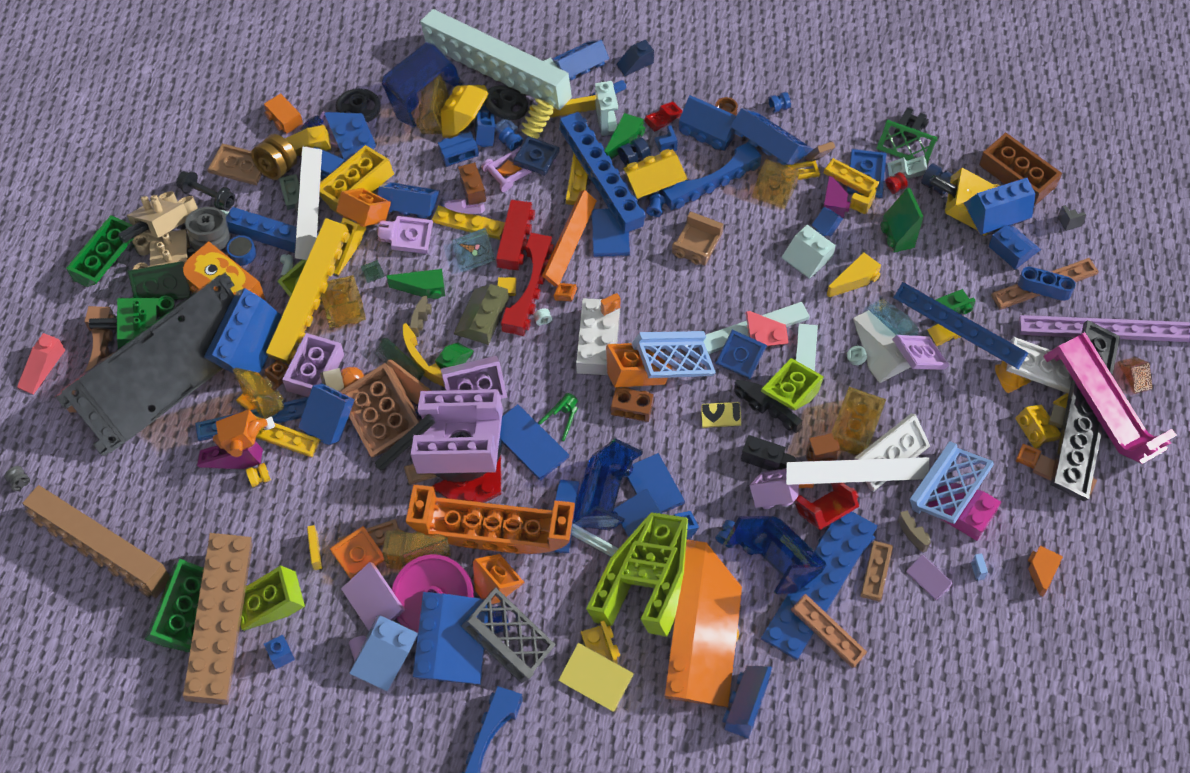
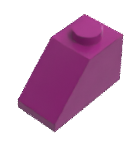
M829 176L824 207L831 209L844 218L845 212H849L850 201H847L848 193L833 177Z

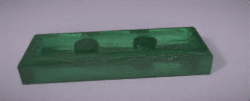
M388 338L382 339L375 354L385 363L388 360H393L420 381L425 372Z

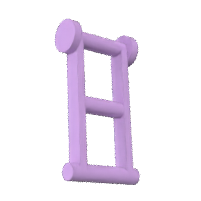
M521 147L496 161L487 159L481 165V169L484 172L489 171L499 182V188L502 192L512 188L513 182L532 172L522 168L519 172L505 179L496 170L497 167L503 165L507 160H513Z

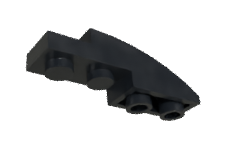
M744 380L735 381L734 392L736 396L740 399L744 398L752 410L763 414L768 409L769 414L773 418L781 420L787 430H793L797 433L801 429L803 420L795 415L792 409L761 392L764 386Z

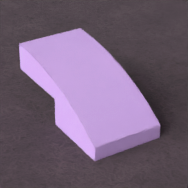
M465 198L448 200L444 204L445 208L460 213L482 214L485 211L484 203L466 205Z

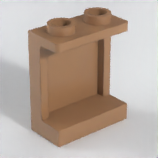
M690 211L687 216V224L677 242L674 241L672 244V253L678 258H686L696 265L702 264L705 266L723 234V223Z

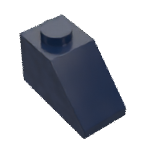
M646 39L630 46L616 66L624 76L634 73L654 63V49Z

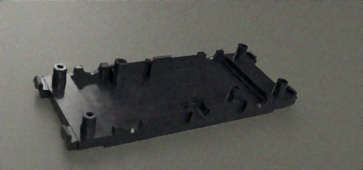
M226 272L218 275L206 285L193 292L190 297L178 303L170 312L146 327L139 334L133 336V339L107 358L100 360L93 368L81 374L80 377L63 388L61 393L55 396L64 409L73 406L96 435L98 440L93 445L102 456L112 453L223 369L204 358L235 296L230 289L234 286V283Z

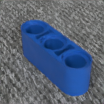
M1030 266L1023 268L1018 279V286L1021 289L1061 301L1070 299L1076 286L1075 281L1070 277Z

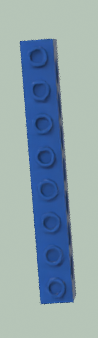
M578 111L560 118V132L624 234L643 227L646 218L644 209L640 208L637 204L635 195L630 193L627 183L623 182L620 177L619 170L612 165L610 156L605 154L603 145L600 142L598 143L595 133L588 127L585 117H582Z

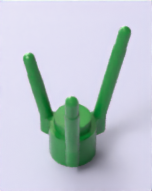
M565 393L563 398L558 401L538 424L541 425L552 414L556 415L560 410L564 413L571 412L561 439L564 442L574 414L578 410L575 406L578 403L577 398L570 393Z

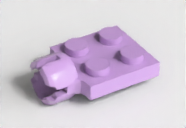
M397 216L393 222L380 221L379 225L381 226L378 227L377 232L378 241L390 243L391 250L428 254L433 220Z

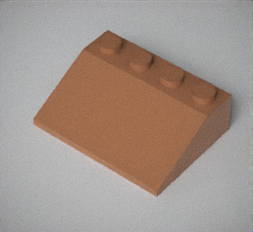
M386 363L340 391L355 399L349 418L372 458L387 452L421 421L394 370Z

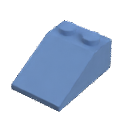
M377 615L349 674L388 691L418 633L381 615Z

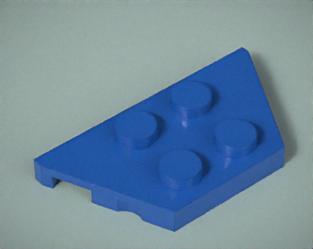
M324 113L345 162L365 145L371 149L376 147L363 114Z

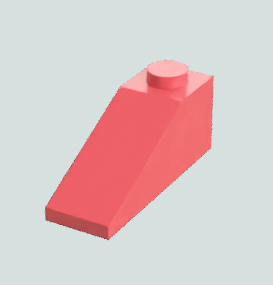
M45 333L41 335L31 350L17 388L34 395L65 352V348L59 339Z

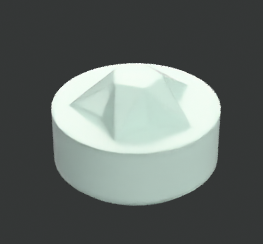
M854 346L847 352V358L852 365H861L866 361L867 353L863 347Z

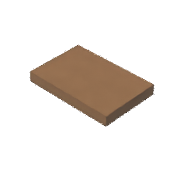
M223 143L207 169L208 173L252 185H257L262 176V173L256 168L252 160L251 151Z

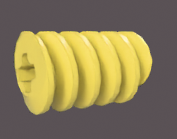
M535 98L538 105L532 104L535 111H528L531 117L525 116L528 123L522 122L525 129H521V131L532 138L538 139L540 137L539 133L543 131L542 127H545L546 121L550 119L549 115L553 114V106L544 100Z

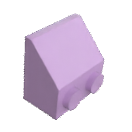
M787 468L761 472L750 484L755 508L763 507V509H769L779 504L782 506L793 504L799 496V484L786 485Z

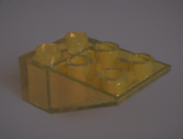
M395 529L393 531L387 530L382 554L388 569L402 570L405 565L418 557L432 554L449 557L451 556L448 537L441 534H434L432 536L425 535L422 532L406 533Z

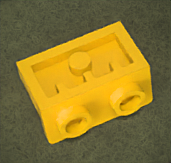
M1042 405L1025 407L1015 418L1032 446L1036 449L1040 448L1045 442L1060 439V431L1056 426L1048 424L1050 416Z
M600 621V626L581 631L586 647L617 664V657H620L617 645L612 644L613 632L610 626H606L605 621Z

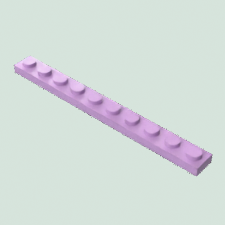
M1020 315L1019 317L1020 335L1077 337L1081 335L1083 323L1089 320L1119 335L1120 339L1190 342V322Z

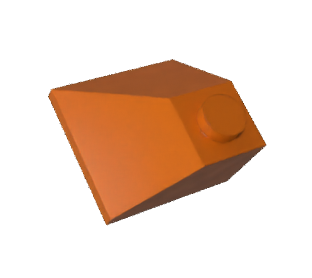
M501 554L477 558L473 561L475 592L480 596V599H485L495 587L507 597L525 583ZM495 595L491 599V605L500 602Z

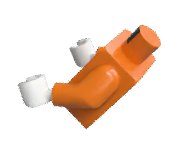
M248 409L216 421L218 434L213 436V442L232 456L239 457L242 455L243 449L255 444V439L260 429L268 430L275 427L273 418L271 416L267 419H257Z

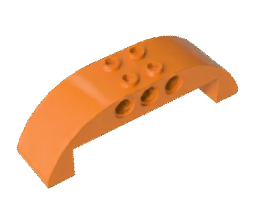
M413 484L406 524L431 539L454 546L516 554H538L558 550L569 543L575 503L554 501L552 511L436 497L434 487Z

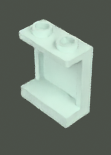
M613 82L595 83V108L601 136L612 135L617 128L614 111L618 110Z

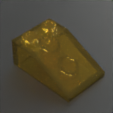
M354 275L327 281L329 286H327L325 293L321 294V300L329 328H339L346 324H357L366 320L362 299Z
M233 369L243 395L262 418L267 419L274 416L284 408L282 403L284 398L278 390L273 391L271 388L273 385L267 377L263 378L259 373L249 370Z

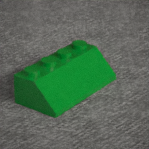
M110 215L67 266L66 269L72 280L87 288L97 284L133 240L122 243L118 238L119 233L133 225Z

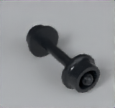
M183 171L179 174L176 185L183 193L189 194L192 189H196L215 198L214 206L220 210H229L234 205L236 196L229 188L223 187L216 192L197 183L198 176L193 171Z

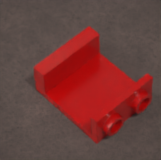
M844 482L831 483L833 491L811 503L799 495L794 502L799 515L821 530L859 507L858 493L854 488H850Z

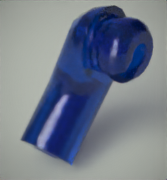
M315 115L308 119L300 127V130L302 131L314 125L321 126L324 121L320 116Z

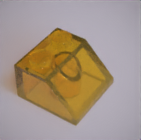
M766 159L759 172L752 198L785 209L798 183L799 170Z

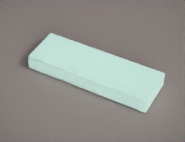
M799 324L796 361L815 371L818 325Z

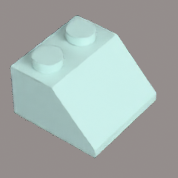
M806 225L795 235L784 252L782 259L810 279L833 257L835 245L809 225Z

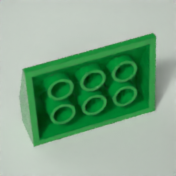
M179 559L174 564L144 640L166 648L190 653L204 572L203 567Z

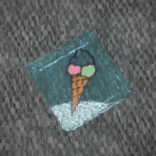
M486 228L452 240L461 272L496 260Z

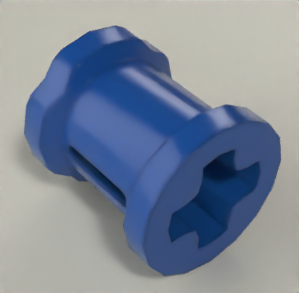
M654 193L650 196L651 202L646 209V213L650 216L660 217L662 215V205L665 203L666 198L663 195Z

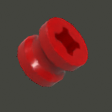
M897 172L894 174V177L890 176L885 180L886 186L892 194L908 186L907 179L901 172Z

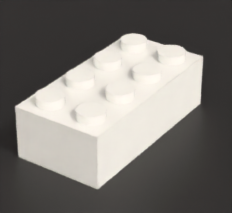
M583 298L576 361L578 374L608 375L606 346L607 344L618 343L620 308L604 316L601 312L602 299Z

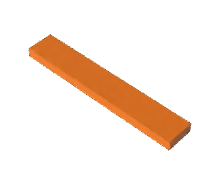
M585 190L580 191L542 274V277L554 287L559 286L597 202Z

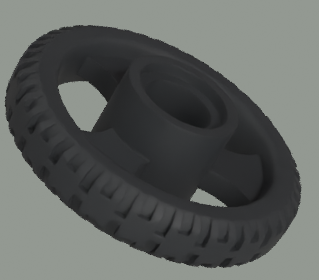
M497 85L487 90L489 94L484 104L493 115L505 120H516L526 114L528 102L518 90L503 85ZM491 100L497 101L496 106L492 103ZM514 105L521 106L519 111L512 112Z
M363 88L345 91L336 101L337 113H346L348 111L350 113H361L366 122L375 119L381 109L379 97L371 90ZM371 99L374 102L373 110L367 109L366 100Z

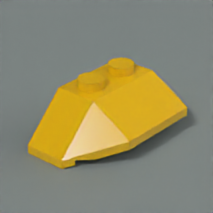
M485 85L456 86L452 90L450 97L441 110L442 136L444 138L458 136L472 122L489 94Z

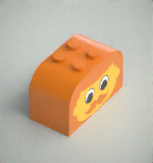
M209 241L189 257L184 264L183 272L192 294L218 275L226 272L234 283V286L230 288L234 295L237 291L246 288L266 301L260 282Z

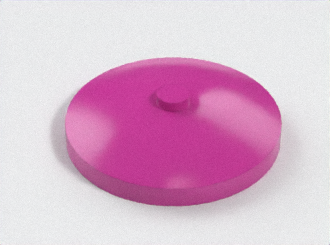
M435 554L418 557L405 565L397 575L392 587V591L405 609L397 617V620L402 626L417 633L419 630L423 592L473 598L472 582L464 568L446 556Z

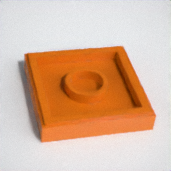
M364 526L330 548V551L350 580L369 562L377 566L386 560V557Z

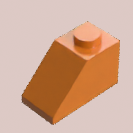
M1041 545L1037 552H1031L1028 558V562L1031 563L1028 570L1039 595L1043 597L1063 556Z

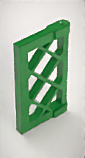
M887 120L876 149L905 158L908 161L915 159L914 154L924 151L926 164H928L938 137ZM893 126L900 129V132L890 135L889 130ZM903 132H910L917 137L907 142ZM901 133L906 143L896 147L892 137ZM924 137L931 140L929 146L924 148L920 138ZM918 139L922 149L912 153L908 143ZM886 140H891L893 149L883 146ZM907 145L910 155L898 152L897 149Z

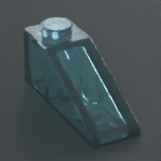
M883 298L867 307L895 335L917 336L919 328L910 317Z

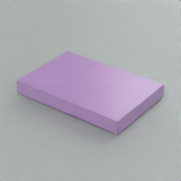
M896 335L892 339L912 369L944 370L949 366V363L930 336Z
M369 562L341 588L369 631L377 615L394 621L405 611L372 562Z

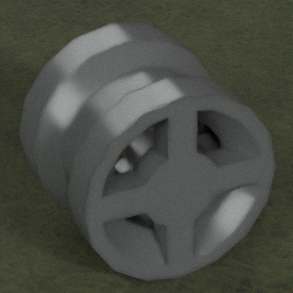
M21 466L10 468L4 475V478L10 483V487L14 491H19L30 482V478L24 474Z

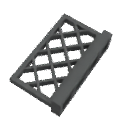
M496 587L461 625L520 683L529 680L533 676V672L556 645ZM494 595L500 600L501 608H492L491 599ZM501 611L502 623H493L492 612ZM506 611H512L515 614L516 622H507ZM480 612H488L489 623H482L476 616ZM493 626H503L504 637H497L494 634ZM507 626H517V637H508ZM521 626H528L530 628L531 637H522ZM518 640L519 652H513L509 648V641ZM522 640H532V651L523 652ZM536 640L545 642L548 645L544 651H537ZM524 655H533L534 664L531 668L524 663Z

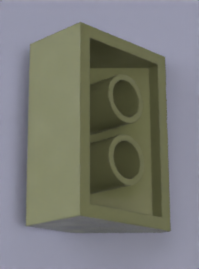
M493 284L474 289L454 335L489 345L509 301L508 289Z

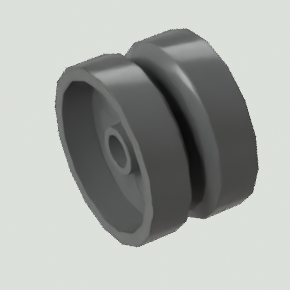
M202 207L192 211L187 216L185 221L191 247L196 251L208 241L219 250L228 244L230 234L225 214L220 209Z

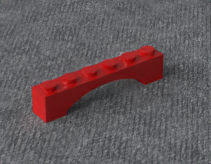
M530 233L526 245V255L531 258L533 264L531 279L522 297L512 307H506L501 321L502 332L524 336L525 331H529L531 325L529 318L530 315H534L536 309L534 302L535 299L539 300L541 292L539 287L545 281L542 274L549 261V255H552L555 245L552 244L551 236Z

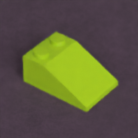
M790 358L761 389V392L795 411L808 404L819 393L824 376Z
M280 565L246 586L240 623L241 630L245 631L288 617L305 607L296 571Z

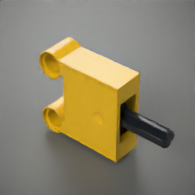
M964 168L951 176L950 182L937 175H933L929 181L930 184L948 193L945 214L976 230L977 228L964 202L979 192L1000 186L994 185Z

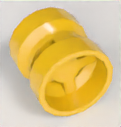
M265 463L259 464L256 468L250 467L246 469L252 488L258 486L261 482L267 483L271 481Z

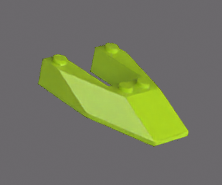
M651 512L610 558L586 608L594 623L600 624V621H605L606 625L612 626L633 584L655 588L641 617V621L648 633L668 636L675 620L684 575L688 528L687 517Z

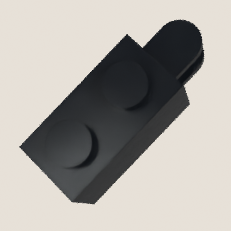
M748 435L741 455L742 462L769 471L787 468V462H796V458L785 453L786 447Z

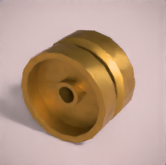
M270 134L262 143H259L251 150V157L256 168L264 176L272 180H278L286 171H289L297 164V155L292 145L278 134Z

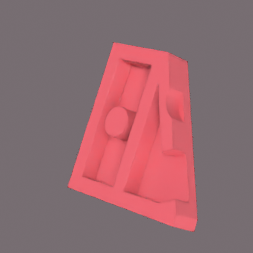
M751 311L746 312L748 336L767 346L788 344L785 324Z

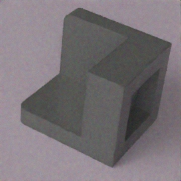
M1063 205L1058 214V219L1065 231L1081 227L1087 215L1085 212L1078 214L1075 209L1069 211L1067 206Z

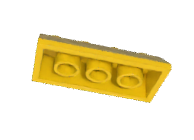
M365 145L320 182L319 196L331 210L336 212L341 191L364 188L373 193L394 175L391 163L388 158Z

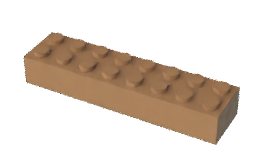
M38 485L23 501L22 504L27 509L25 513L33 518L32 522L40 528L44 525L48 528L47 531L54 537L61 536L63 538L62 541L69 547L76 546L78 548L77 551L83 556L87 557L90 555L93 557V562L98 566H107L108 571L115 577L121 575L124 577L123 581L129 586H138L140 588L139 591L146 597L151 595L157 598L164 590L170 575L162 563L45 488Z
M210 533L183 692L185 701L228 705L252 552V537Z

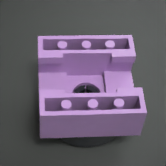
M498 389L421 391L418 405L419 415L423 419L426 415L430 414L435 419V424L423 435H414L411 457L417 474L433 473L446 481L466 482L479 478L487 472H496L497 461L502 451L500 430L503 413Z

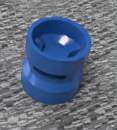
M782 92L778 96L772 95L768 97L770 108H775L772 111L773 113L779 112L780 109L786 110L791 108V101L787 92Z
M506 127L499 134V140L506 144L510 151H514L522 145L523 138L519 134H515L511 127Z
M726 520L722 526V531H719L715 538L722 545L727 540L728 542L725 546L733 548L736 543V537H739L743 530L734 521Z

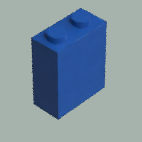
M324 384L314 385L298 428L307 435L321 439L320 441L324 444L331 445L339 442L355 399Z

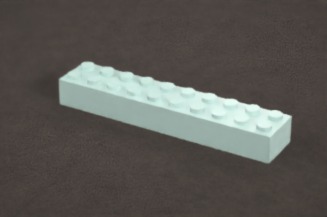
M432 9L420 21L425 44L428 48L435 49L442 55L461 62L467 67L479 71L481 74L490 76L494 80L520 91L522 94H527L534 99L544 100L557 110H561L572 98L568 72L437 10Z

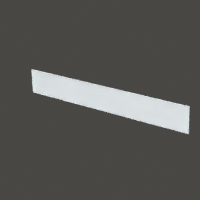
M302 147L295 248L296 259L307 260L317 239L321 149Z
M929 457L787 462L786 485L924 479L929 472Z

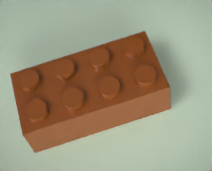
M1006 132L982 153L979 166L1004 184L1028 178L1035 192L1034 206L1057 187L1062 175L1059 170Z

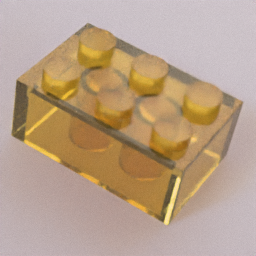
M852 387L848 388L831 432L834 440H838L840 450L859 455L871 445L886 399Z

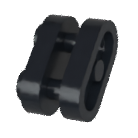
M907 107L898 124L908 126L911 121L914 123L913 129L921 131L922 128L926 129L929 122L927 115L920 112L917 117L913 115L915 110ZM896 128L894 134L900 132V129ZM903 132L905 135H908L907 141L917 137L910 132ZM901 133L896 135V137L901 138L902 136Z

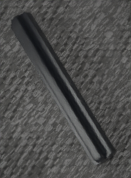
M430 414L426 415L375 461L376 468L380 471L384 470L412 445L414 435H423L435 424V419Z

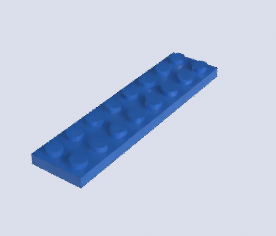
M852 511L831 523L762 635L761 640L798 660L814 632L791 611L792 607L806 594L827 613L878 525Z

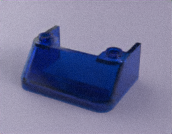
M424 43L387 72L382 79V86L396 118L414 128L417 125L411 112L419 104L417 93L439 75L449 85L454 87L463 86L455 65L432 43Z
M615 438L590 457L576 501L573 524L584 528L610 531L624 523L625 518L618 516V513L614 511L621 481L632 473L634 467L632 465L633 460L643 454L642 450Z
M739 516L724 542L726 545H741L744 552L749 555L761 554L782 575L780 582L774 590L776 595L798 593L821 574L826 567V562L784 521L775 516Z

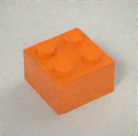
M364 188L341 191L336 212L342 214V217L345 219L354 220L360 226L367 227V225H377L380 221H386L391 202Z

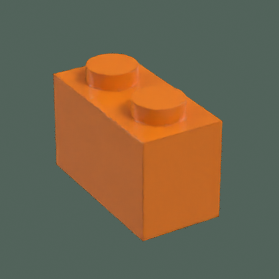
M281 93L264 103L265 116L269 121H274L279 131L282 130L285 134H288L303 124L301 114Z

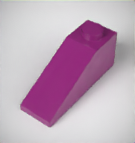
M255 441L253 446L243 449L241 456L234 457L225 449H221L216 445L200 450L197 466L199 468L246 469L261 464L263 449Z

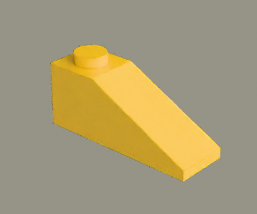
M325 125L306 128L285 138L292 145L297 156L302 155V147H317L324 151L331 150L330 134Z
M345 218L342 219L341 224L347 226L350 235L347 243H343L340 259H336L334 264V273L337 275L340 274L360 245L367 228Z
M866 253L861 254L828 286L827 296H836L867 286L871 281H877L881 274L879 273L881 264Z

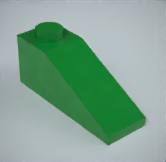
M626 113L623 114L604 151L606 155L610 156L611 160L619 155L618 148L626 143L631 144L632 140L643 137L645 133L644 119Z
M442 269L387 275L389 288L420 297L427 296V298L439 299L445 296Z

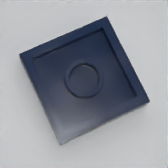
M527 136L513 159V165L545 176L560 152V147Z

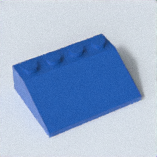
M741 108L730 126L735 129V134L742 138L743 136L749 139L748 142L755 147L761 146L765 154L769 156L773 154L777 157L776 161L784 166L786 164H795L813 150L812 147L758 112Z
M246 288L237 291L204 358L254 384L268 358L266 352L282 315L265 300Z
M423 592L413 677L446 682L481 683L484 648L461 625L472 615L484 599ZM480 612L476 616L482 623L488 622V612Z

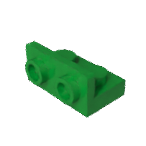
M963 289L935 299L957 313H963L964 315L973 310L976 301L974 297L969 299Z

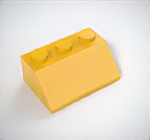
M673 149L663 150L656 156H648L643 161L630 163L627 167L623 168L629 188L637 199L687 180L679 158Z

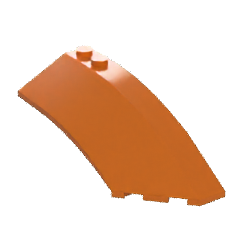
M686 540L684 575L675 615L665 699L728 708L742 586L707 542Z

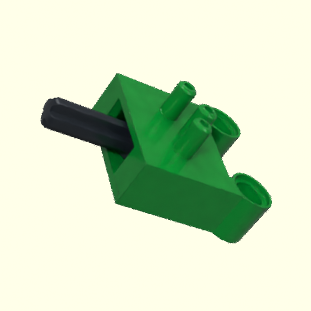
M162 296L160 298H117V318L89 319V328L117 329V345L119 349L133 339V336L155 323L157 316L161 318L174 309L175 302L170 296Z

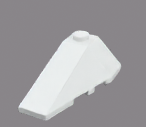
M868 310L853 318L862 347L867 353L868 368L879 383L911 368L892 340L896 335L873 313Z

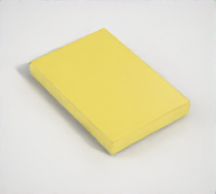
M578 643L558 681L609 710L615 711L634 673Z

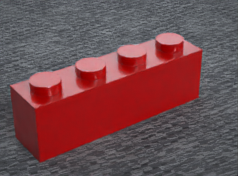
M510 201L496 257L497 268L519 271L520 265L524 264L525 254H523V251L526 250L528 242L526 238L532 231L530 222L535 219V210L532 208V202Z

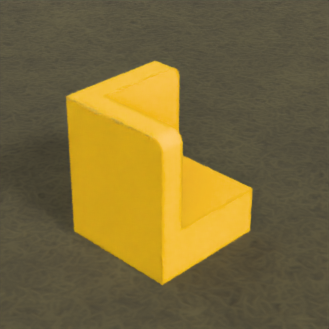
M873 189L869 197L854 193L849 208L866 215L875 199L876 190Z

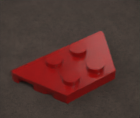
M501 455L497 461L496 472H487L479 478L466 482L443 480L432 485V487H434L436 493L438 492L447 499L485 503L502 494Z

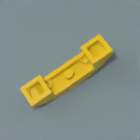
M407 323L403 324L404 341L411 361L426 378L444 387L440 368L436 363L428 366L415 348L418 345L415 334Z

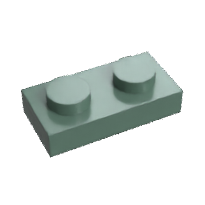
M297 174L279 178L287 210L294 209L295 204L299 201L300 185Z

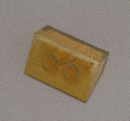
M436 71L426 81L424 90L421 92L422 102L419 104V118L416 119V124L422 134H442L441 110L448 100L449 92L440 71Z

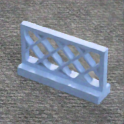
M704 331L640 332L631 343L633 349L639 351L648 378L714 376L716 373L703 342L706 339ZM692 348H699L701 356L693 351ZM645 349H649L650 351L655 353L653 357L647 354ZM660 349H666L671 354L667 356ZM676 349H682V350H684V351L687 352V353H686V355L684 356L683 354H681L680 352H678ZM656 355L666 361L664 365L655 359ZM672 355L679 358L682 362L679 364L671 359ZM688 355H691L692 357L697 359V363L695 364L693 361L688 359ZM701 362L702 364H704L707 367V370H704L703 368L698 366L699 363ZM651 363L661 370L653 372ZM669 363L677 370L672 371L669 368H667L666 365ZM683 363H686L693 369L689 371L682 365Z
M949 441L910 498L912 510L919 514L923 511L955 524L993 467V461L959 449L956 443ZM959 456L968 459V462L957 464L956 461ZM980 463L986 465L984 469L975 471L973 465ZM971 467V473L961 475L959 469ZM957 470V477L947 479L946 475L949 472ZM975 478L974 484L965 486L963 480ZM961 481L963 487L951 490L949 484ZM947 485L949 491L937 494L936 490L938 487ZM965 492L966 496L963 499L955 501L953 495ZM951 496L953 502L941 505L940 498ZM937 500L939 505L932 508L926 506L928 502ZM955 507L956 511L952 516L945 514L943 511L944 509Z

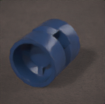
M642 137L632 140L631 144L626 143L618 148L619 157L626 167L630 163H638V160L643 161L644 158L651 156L649 146Z
M932 163L925 171L921 184L928 188L934 187V191L943 196L946 192L930 184L929 181L933 175H937L950 182L953 174L948 171L942 172L941 167Z

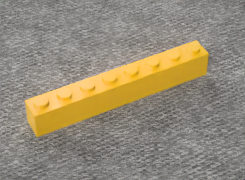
M325 218L266 353L270 358L279 359L283 363L291 364L297 348L305 336L306 328L310 327L313 321L312 314L320 305L321 300L319 298L327 289V280L335 271L334 264L336 259L339 260L342 255L341 248L343 243H347L350 233H348L346 225Z

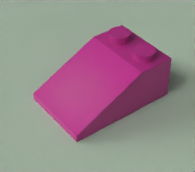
M959 483L949 484L951 490L963 487ZM947 485L939 487L937 494L949 491ZM977 489L955 524L948 521L945 522L978 541L998 511L1001 501ZM965 492L953 496L956 501L963 499L966 495ZM951 496L939 499L941 505L953 502ZM933 500L927 506L932 508L939 505L937 500ZM951 507L943 511L945 514L952 516L956 509Z

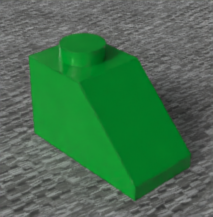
M457 342L446 346L435 360V363L440 369L466 363L474 350Z

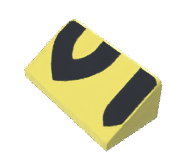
M740 402L702 404V428L741 426Z

